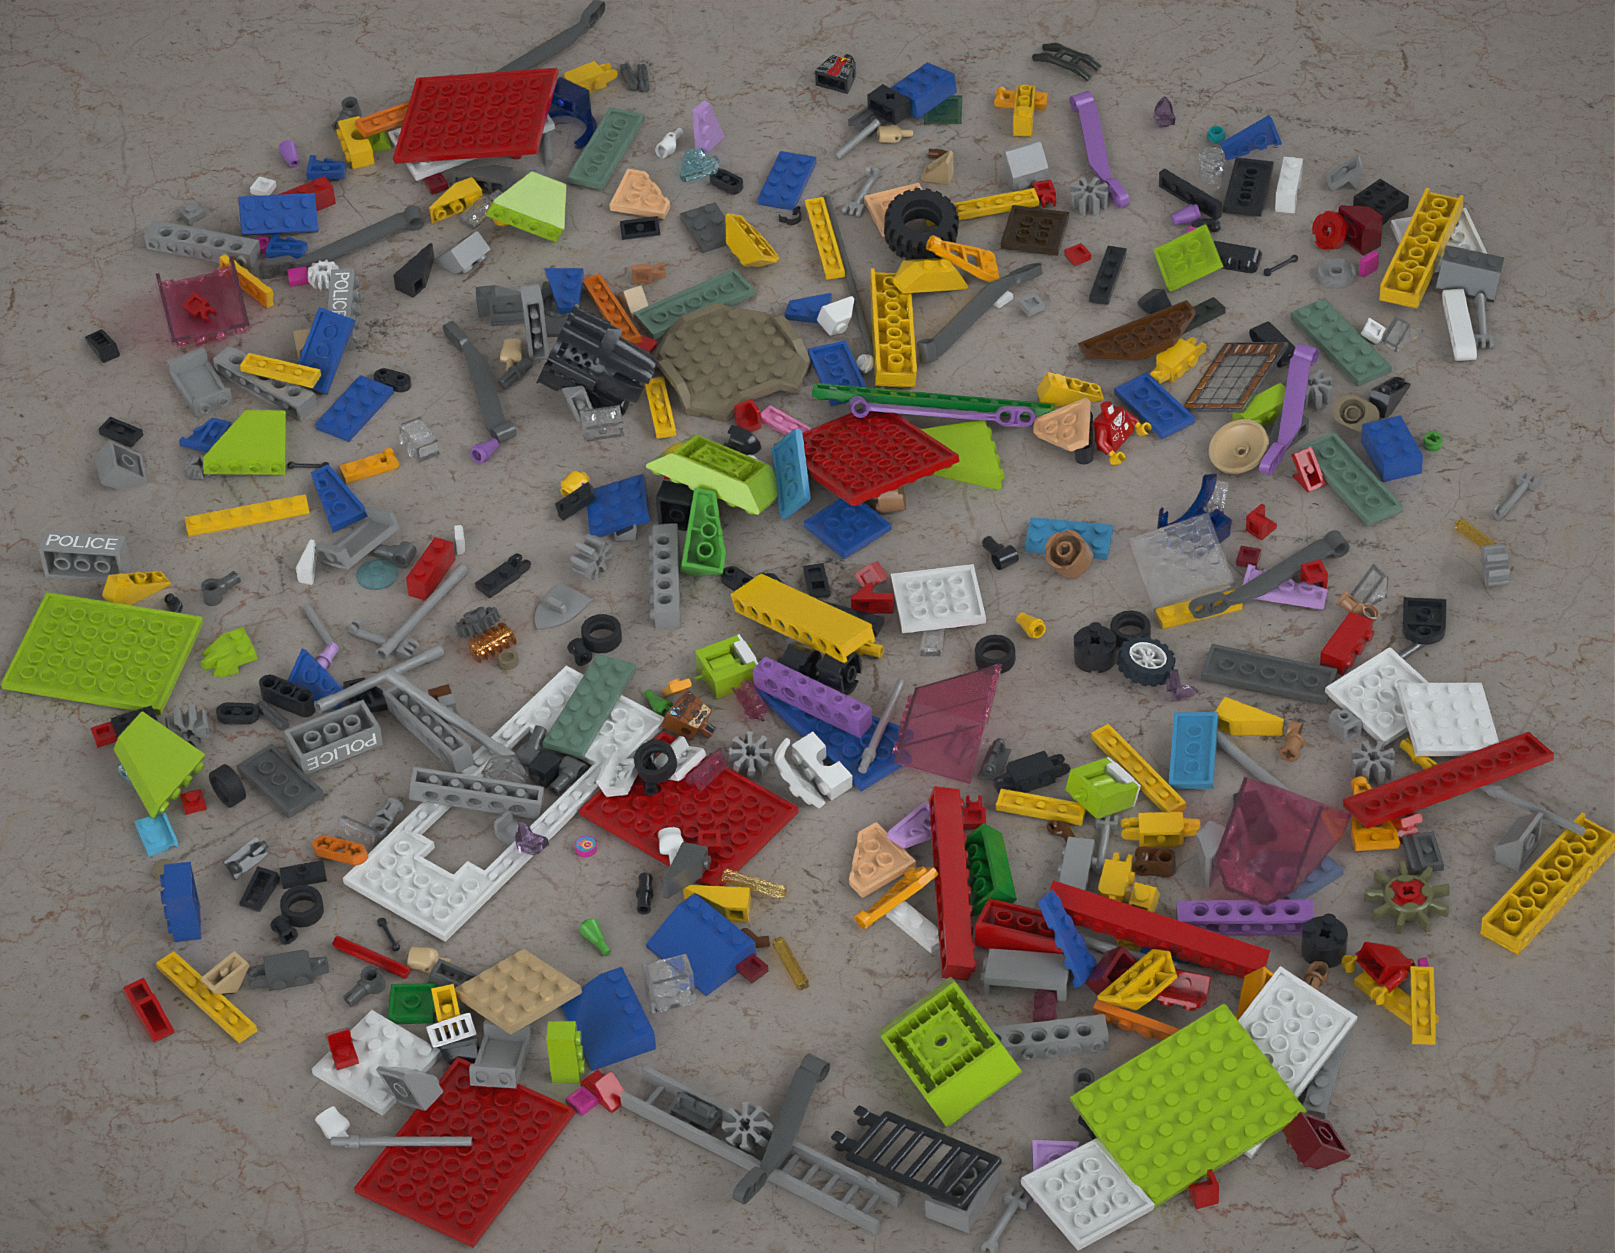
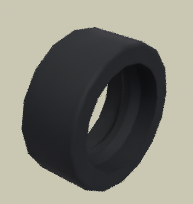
M1133 610L1123 611L1112 618L1110 630L1116 635V646L1121 648L1124 641L1127 642L1128 638H1135L1136 636H1141L1142 638H1145V636L1151 637L1150 620L1141 612ZM1124 626H1137L1143 631L1135 635H1127L1121 633L1119 629Z
M597 614L591 616L581 626L582 639L586 643L585 647L591 652H611L622 641L621 625L611 615ZM599 629H607L613 632V634L605 638L590 636L592 632Z
M994 634L983 637L976 643L975 662L981 671L994 675L1003 674L1014 666L1016 660L1015 646L1009 638ZM990 650H1001L1007 653L1001 659H989L983 654Z
M651 740L642 744L636 750L634 765L641 779L648 783L656 784L671 778L677 768V758L670 744L662 740ZM656 753L667 755L668 761L663 767L656 770L644 768L643 763L650 755Z
M223 764L209 773L212 789L223 804L230 808L246 799L243 783L230 766Z
M294 886L288 889L280 899L282 915H286L289 918V924L293 927H309L318 922L324 913L322 896L312 886ZM307 900L315 903L311 909L305 912H294L289 909L290 906L298 901Z

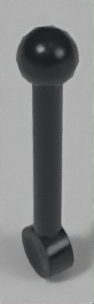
M1292 255L1290 259L1275 267L1264 269V276H1270L1271 272L1291 262H1297L1298 256Z
M290 461L287 466L289 469L295 467L321 468L329 463L304 464Z
M379 918L377 921L378 926L383 927L392 944V950L398 951L400 944L396 943L386 926V919Z

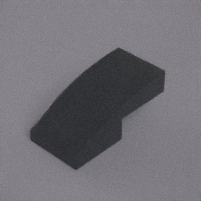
M824 563L803 566L809 596L814 598L831 596Z

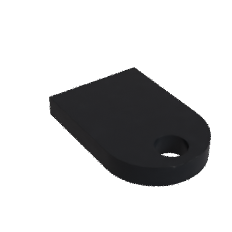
M1404 597L1402 629L1404 636L1411 642L1423 645L1441 641L1446 632V599Z

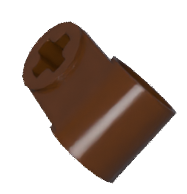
M1140 846L1135 850L1136 861L1132 866L1135 874L1164 878L1175 874L1176 860L1175 852L1172 849Z

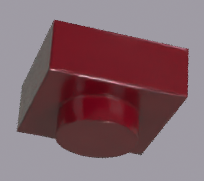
M441 172L423 178L424 185L431 195L449 189L448 182Z
M1241 545L1236 559V566L1247 568L1248 564H1251L1257 569L1261 557V549Z
M754 953L736 965L737 972L751 984L769 972L768 965Z

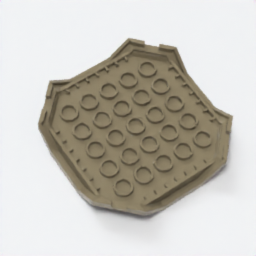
M714 303L682 315L664 334L654 354V357L659 362L655 368H660L677 391L686 415L701 418L702 414L712 416L713 420L728 422L734 415V405L750 399L754 401L780 390L798 395L803 386V379L807 377L811 368V360L801 337L784 315H772L761 311L734 308L719 303Z

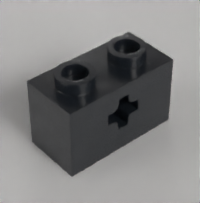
M884 84L867 94L868 110L894 125L911 115L910 99Z

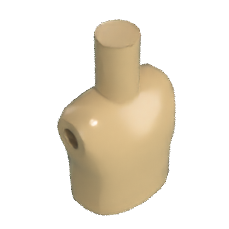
M897 125L877 127L879 143H896L902 137H913V130H901Z
M506 339L503 341L500 361L507 363L506 372H508L509 367L514 366V363H518L523 358L522 351L524 345L519 339Z
M412 946L409 951L407 966L410 969L431 973L440 958L438 951L433 948ZM440 958L446 962L451 963V959Z

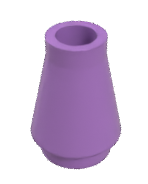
M291 140L281 142L279 145L280 155L291 168L299 166L300 161L296 144Z
M1190 204L1180 211L1171 214L1174 225L1186 224L1201 219V214L1197 204Z
M491 438L474 445L470 452L472 459L476 463H485L495 450L499 448V442L495 438Z

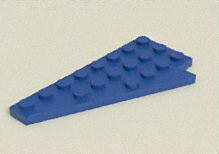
M755 688V695L802 738L814 732L826 746L825 759L832 765L840 761L850 772L852 783L860 791L865 790L912 761V754L903 745L915 738L914 732L888 722L876 749L874 761L870 763L866 773H860L858 768L862 761V753L865 748H868L880 718L872 716V726L861 738H858Z

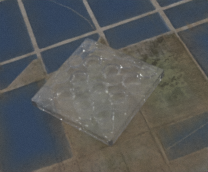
M1209 513L1128 539L1154 613L1157 608L1190 601L1197 597L1235 586Z

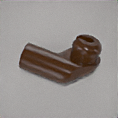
M929 148L928 158L938 159L948 151Z
M1050 820L1046 825L1050 834L1063 837L1066 843L1068 837H1075L1071 828L1065 822Z
M741 929V931L755 941L756 948L770 947L769 936L757 937L750 929Z

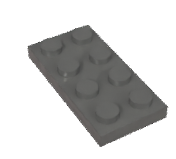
M273 744L268 745L237 765L238 772L288 818L324 796L323 790Z

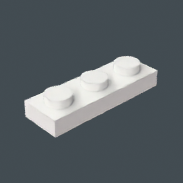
M903 901L886 913V917L930 953L939 948L938 927L906 901Z

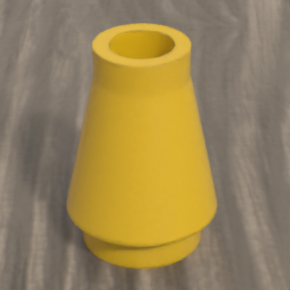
M1024 612L1020 613L1016 618V622L1030 638H1040L1046 631L1043 620L1027 615Z

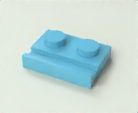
M166 813L158 815L155 819L148 816L134 821L148 857L167 851L172 846L179 847Z

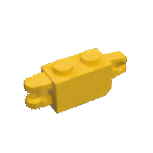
M595 61L565 72L564 82L555 86L554 93L558 98L571 96L575 100L607 87L606 83L616 79L618 73L615 69H612L613 67L610 63L598 65Z
M1194 337L1186 341L1179 338L1175 346L1160 352L1156 356V368L1150 373V376L1159 384L1166 380L1173 383L1198 363V357L1205 352L1206 344L1201 342L1196 345L1197 339Z
M1183 812L1138 813V817L1121 820V827L1123 828L1121 836L1125 840H1139V847H1180L1184 843V837L1196 836L1200 828V819L1183 818Z
M1114 852L1112 860L1105 859L1098 893L1101 896L1126 903L1130 901L1131 897L1129 886H1133L1135 882V872H1132L1133 855L1128 854L1126 862L1120 861V853Z

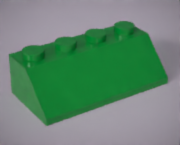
M983 823L966 837V844L964 846L965 851L968 852L966 868L969 869L967 885L971 888L969 904L972 905L971 916L980 915L989 898L1012 904L1017 900L1003 834Z

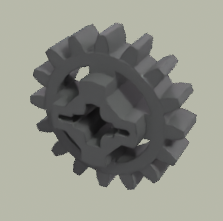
M478 607L473 611L465 613L463 615L464 618L456 623L455 629L460 637H468L469 635L477 637L482 633L489 632L492 629L491 626L495 625V622H498L501 617L495 607H488L486 609Z

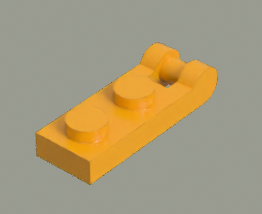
M998 87L995 93L994 105L1000 108H1014L1016 91ZM1035 92L1034 110L1046 111L1048 93Z
M386 448L382 453L339 465L345 483L348 484L395 470L399 467V461L395 457L393 449Z

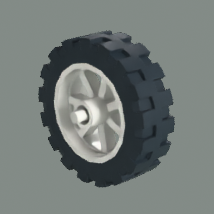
M1136 636L1135 638H1128L1127 642L1124 641L1122 643L1116 663L1119 665V671L1124 673L1123 676L1125 678H1130L1131 682L1141 683L1142 686L1151 685V687H1156L1157 684L1163 685L1165 681H1169L1175 667L1176 658L1173 657V651L1169 650L1166 644H1161V641L1153 640L1148 636H1145V638Z

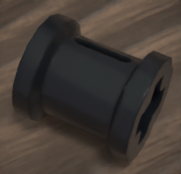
M575 638L567 645L569 653L573 654L575 663L578 666L588 664L593 658L591 651L585 647L586 643L582 638Z
M279 915L272 920L270 927L272 931L279 935L280 942L287 945L296 940L298 932L289 924L290 920L286 915Z

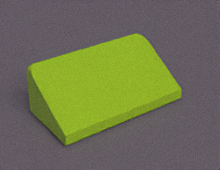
M390 129L368 137L373 151L392 149V141L388 134Z

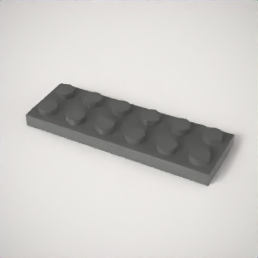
M1211 644L1201 672V680L1327 705L1329 700L1328 694L1325 693V688L1335 682L1337 676V669L1215 644Z

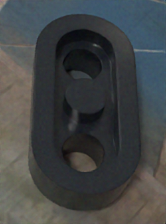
M714 169L709 174L710 183L725 192L738 194L744 188L743 179L725 169Z
M381 368L375 371L373 375L375 381L393 387L395 392H406L412 386L411 378L408 374L391 369Z
M735 566L725 567L723 574H721V582L733 591H736L753 579L752 576Z
M226 702L220 704L216 709L218 721L224 724H253L260 716L258 707L253 703Z

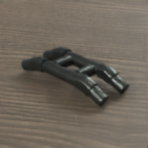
M1059 43L1042 45L1043 51L1057 52L1054 56L1049 53L1032 55L1033 61L1055 64L1076 73L1086 81L1092 75L1085 71L1082 66L1078 65L1080 61L1091 66L1096 71L1102 66L1092 56L1072 50ZM1064 55L1072 57V59L1069 62L1062 60L1061 58Z

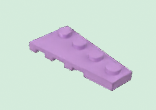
M1248 564L1242 586L1268 570L1265 569L1262 572L1256 570L1254 565ZM1291 578L1265 595L1254 599L1324 610L1328 590L1307 584L1306 582L1299 584Z

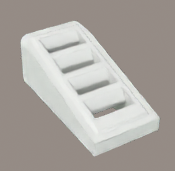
M310 539L296 566L299 583L312 585L314 582L317 551L314 547L316 546L315 540Z
M470 1013L426 1027L433 1049L477 1035ZM465 1019L469 1032L464 1033L461 1020ZM456 1022L460 1035H455L452 1023ZM443 1026H448L451 1038L447 1039ZM439 1028L443 1041L438 1042L434 1029Z

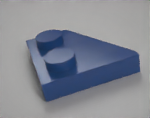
M310 155L306 172L307 180H316L324 176L332 180L345 179V162L333 161L328 158L320 161L316 160V155Z
M272 234L266 249V258L287 255L296 259L306 255L308 251L307 242L295 240L291 237H286L285 240L279 238V234Z
M832 293L790 300L785 312V318L787 320L819 324L817 318L822 306L831 303Z
M211 418L204 425L194 429L193 435L190 437L180 438V446L208 452L232 424L230 421Z

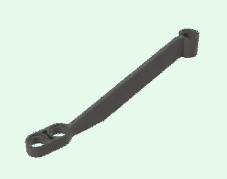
M593 0L583 11L579 23L496 72L530 70L569 47L587 28H592L602 17L605 11V2Z
M416 205L408 206L402 213H397L297 259L287 255L263 260L259 264L260 274L266 279L288 275L287 269L303 266L309 267L312 266V263H318L319 260L324 262L327 259L330 262L405 227L413 231L419 230L424 226L421 210ZM285 263H292V266L288 268L282 267ZM265 267H273L269 272L264 271Z
M1032 263L1011 271L1009 275L988 283L933 338L917 342L920 362L930 363L938 360V357L942 356L1013 284L1023 283L1042 275L1041 264Z
M454 321L444 324L443 331L447 339L460 352L464 351L484 422L491 437L495 438L499 444L515 437L516 429L510 420H505L488 361L471 344L467 335Z
M1332 530L1323 539L1313 542L1228 595L1222 592H1215L1193 599L1188 606L1189 611L1197 619L1222 613L1231 605L1263 596L1300 573L1301 564L1322 560L1330 554H1333L1335 557L1346 555L1350 545L1339 531ZM1223 599L1222 603L1214 606L1218 600ZM1203 605L1202 609L1195 611L1198 606Z
M810 1053L805 1055L800 1067L794 1073L760 1167H753L738 1182L732 1194L734 1200L743 1205L747 1204L764 1186L769 1175L791 1153L816 1082H822L827 1077L830 1070L829 1062Z

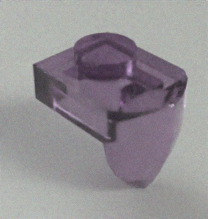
M1166 96L1158 101L1154 109L1153 118L1156 125L1161 127L1175 125L1176 120L1172 104Z
M1178 669L1169 670V679H1166V691L1171 693L1172 702L1185 701L1198 693L1197 689L1180 684Z
M519 822L515 833L518 851L534 856L549 846L547 837L532 833L528 825Z

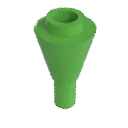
M649 689L644 692V696L649 700L653 712L665 718L667 712L673 706L672 702L655 695Z
M586 919L580 925L579 933L593 945L597 946L603 956L609 955L611 950L604 942L598 920Z

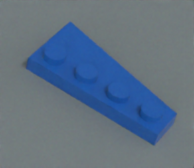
M1052 889L1046 892L1037 902L1049 929H1054L1055 944L1057 948L1063 950L1067 959L1063 962L1067 970H1072L1075 977L1072 983L1077 988L1085 983L1096 968V959L1090 954L1085 945L1084 938L1077 932L1072 918L1067 915L1062 906L1061 899Z

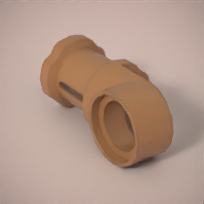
M1348 590L1335 603L1337 606L1340 605L1348 613L1353 612L1371 619L1373 623L1379 617L1378 609L1369 603L1364 604L1362 601L1358 602L1349 594ZM1364 611H1367L1372 618L1367 616Z
M1292 720L1289 724L1286 744L1279 751L1280 756L1286 761H1296L1299 757V750L1305 745V739L1301 736L1303 723Z
M1322 961L1311 963L1304 975V982L1318 990L1329 978L1328 965ZM1318 969H1319V970L1324 971L1325 973L1321 976L1319 973L1315 972L1314 970H1318Z

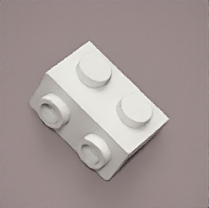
M678 737L670 745L677 758V768L668 780L679 781L685 778L686 774L692 768L698 766L700 761L706 756L704 749L691 747L688 745L685 737ZM663 753L653 760L656 769L663 767L667 763L668 757Z
M616 751L610 753L596 780V783L606 797L628 794L638 775L634 765V758L621 760Z

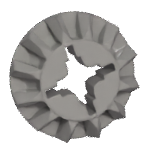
M200 453L197 457L191 456V460H186L185 471L188 476L194 479H205L213 475L204 474L203 466L200 469L199 464H203L204 457Z

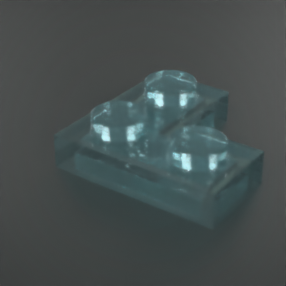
M703 148L685 152L680 173L682 182L717 173L719 166L717 155L705 157Z

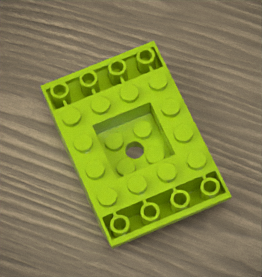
M697 434L671 445L646 465V468L650 469L653 474L665 475L672 482L688 485L691 490L701 488L715 491L717 499L726 501V504L729 506L741 507L745 509L746 513L751 515H759L778 498L776 477L771 465Z
M949 977L877 1031L947 1128L1022 1073L1019 1066L952 977ZM947 1038V1042L943 1046H937L940 1039Z

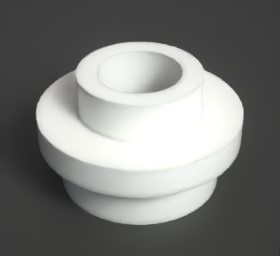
M862 354L857 359L856 364L860 373L866 374L872 370L874 358L871 355Z

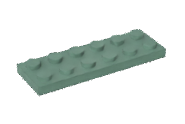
M609 107L568 175V183L604 190L645 121L644 114Z
M734 268L634 312V319L655 340L664 336L682 315L714 303L733 306L755 296V289Z
M1325 298L1291 312V319L1358 387L1392 372V366Z
M1335 432L1300 446V450L1312 446L1325 481L1366 526L1402 512L1403 505Z
M597 654L545 737L543 747L583 759L637 671L636 664Z

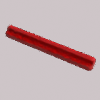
M336 936L332 942L334 948L406 979L411 973V969L408 966L343 937Z

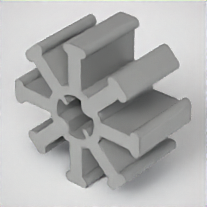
M1085 177L1079 178V185L1072 183L1071 209L1079 208V214L1082 216H1086L1088 209L1092 210L1093 216L1100 214V208L1107 210V183L1104 182V184L1099 185V178L1093 177L1091 184L1087 183Z
M1317 369L1315 376H1311L1309 373L1304 410H1307L1309 403L1314 404L1315 410L1322 409V402L1327 405L1331 403L1332 378L1331 376L1323 378V370Z
M587 534L584 536V544L578 542L575 546L579 549V553L571 556L570 561L575 563L571 569L588 579L596 580L599 578V570L605 572L608 568L604 561L612 558L613 553L608 551L612 545L595 535Z
M1505 544L1481 546L1479 562H1481L1483 567L1481 576L1484 577L1485 587L1509 584L1508 575H1510V568L1507 566L1509 557L1508 553H1505Z
M188 704L187 714H183L180 707L177 706L173 708L174 717L166 716V728L185 741H192L195 748L202 747L201 738L209 739V725L204 709L196 713L195 705Z
M753 731L746 732L744 742L739 739L738 735L735 736L727 756L728 764L734 762L733 771L739 773L742 769L747 768L746 778L749 780L754 779L756 769L761 773V776L767 773L773 754L771 747L765 749L767 738L764 735H761L760 740L756 744L752 743Z
M1368 740L1361 743V750L1354 747L1351 758V775L1353 779L1363 776L1367 778L1369 784L1370 779L1375 778L1377 786L1385 784V777L1392 780L1395 769V751L1393 748L1384 751L1385 743L1377 741L1376 748L1371 749Z
M743 1101L741 1103L743 1105V1115L734 1107H731L727 1113L736 1119V1123H726L723 1121L722 1129L731 1135L726 1138L730 1144L737 1149L741 1147L747 1153H754V1139L765 1148L769 1141L761 1136L760 1133L769 1131L772 1133L774 1125L766 1120L767 1117H770V1114L758 1105L756 1109L749 1101Z

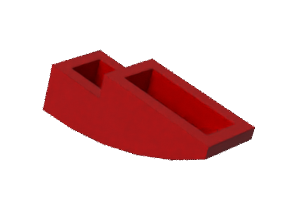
M144 977L123 987V993L154 1043L175 1033L158 999L150 990Z

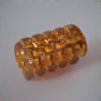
M501 622L497 624V627H491L490 631L485 630L483 634L470 638L468 646L473 658L478 663H481L480 657L488 660L487 653L495 656L494 649L500 653L503 651L501 645L508 649L510 647L509 641L513 645H516L517 641L511 629Z

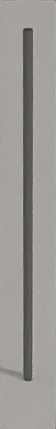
M825 195L824 201L845 270L849 292L854 298L853 306L867 354L874 358L872 339L830 196ZM873 366L872 371H873V375H874V378H875L874 366ZM877 386V388L886 389L885 386Z

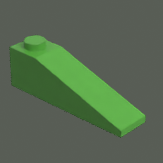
M694 488L680 573L699 577L723 574L726 550L720 525L716 492Z

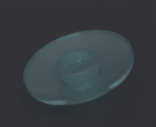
M373 559L365 562L358 568L356 577L362 587L370 590H380L389 587L396 581L398 570L389 560Z

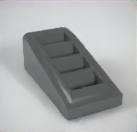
M439 958L430 973L428 983H436L437 987L454 984V988L466 982V980H470L477 975Z

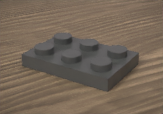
M716 202L680 213L681 221L702 253L727 246L725 216Z

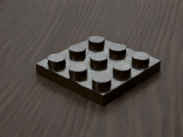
M1012 205L1001 239V249L1058 256L1069 221V212Z

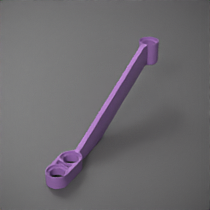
M1089 91L1070 96L1069 100L1072 110L1079 113L1089 167L1102 184L1104 182L1107 183L1108 196L1118 208L1128 206L1130 203L1128 193L1116 178L1111 177L1098 109L1092 94Z
M1298 343L1294 350V354L1290 359L1278 442H1274L1264 455L1259 467L1260 473L1269 476L1273 474L1282 461L1286 449L1301 429L1310 366H1314L1319 356V349Z
M862 396L852 397L848 404L851 412L859 418L865 417L869 411L958 419L995 420L1002 426L1017 427L1030 426L1035 419L1033 411L1024 406H1003L995 413L867 403ZM857 403H863L864 405L861 410L856 411L854 409ZM1004 411L1010 412V418L1007 421L1000 420V414ZM1025 411L1029 412V420L1022 422L1020 414Z

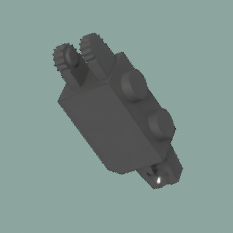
M302 949L263 956L264 964L250 967L247 970L248 976L252 978L249 980L250 988L261 989L268 987L269 991L313 984V977L329 973L327 957L309 958V952Z

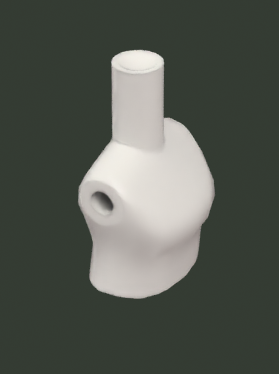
M681 128L667 133L663 140L656 145L655 152L657 156L664 159L675 152L676 140L684 133Z
M675 827L664 828L658 833L660 853L669 855L670 865L683 842L680 829Z
M335 1106L328 1108L316 1117L315 1121L321 1127L326 1138L349 1137L345 1131L349 1128L350 1123L336 1110Z

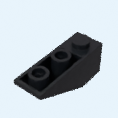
M429 243L401 269L396 271L393 275L395 290L414 298L426 287L434 262L432 243Z
M1393 377L1373 388L1368 402L1375 405L1379 411V417L1385 419L1393 413L1411 384L1405 382V379L1401 377Z

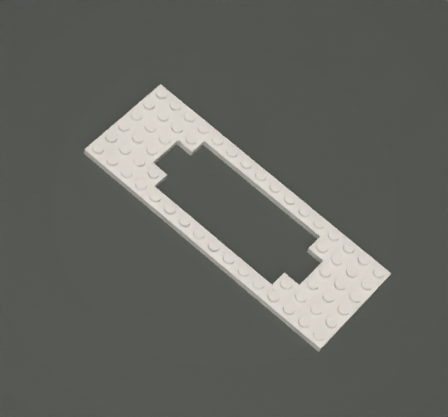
M565 666L491 738L511 750L529 732H533L535 725L546 728V737L584 675ZM621 695L584 758L581 759L592 766L486 870L467 861L453 875L425 859L435 846L433 841L422 836V834L451 806L422 802L368 854V859L364 863L356 865L343 877L344 884L446 942L600 790L596 780L610 753L616 751L621 760L634 758L636 750L642 744L651 741L663 729L661 724L664 717ZM482 745L473 754L475 764L458 774L483 777L501 759Z

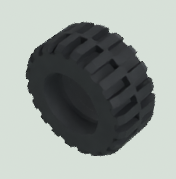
M914 188V191L909 189L904 191L903 195L898 194L894 197V200L890 201L885 212V241L889 244L891 251H896L897 256L900 258L905 257L906 260L941 259L942 257L927 250V241L930 236L934 235L943 241L956 243L959 216L955 205L950 203L951 200L947 196L943 197L942 193L938 191L933 192L928 188L925 190ZM914 219H926L936 224L937 228L928 232H916L909 229L905 224Z

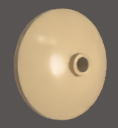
M1248 419L1235 420L1227 423L1215 433L1209 445V456L1214 466L1224 473H1244L1253 469L1262 461L1268 451L1269 438L1265 429L1259 423Z

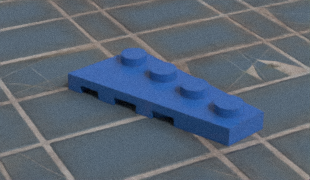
M329 464L311 472L313 483L333 533L368 517L365 506Z

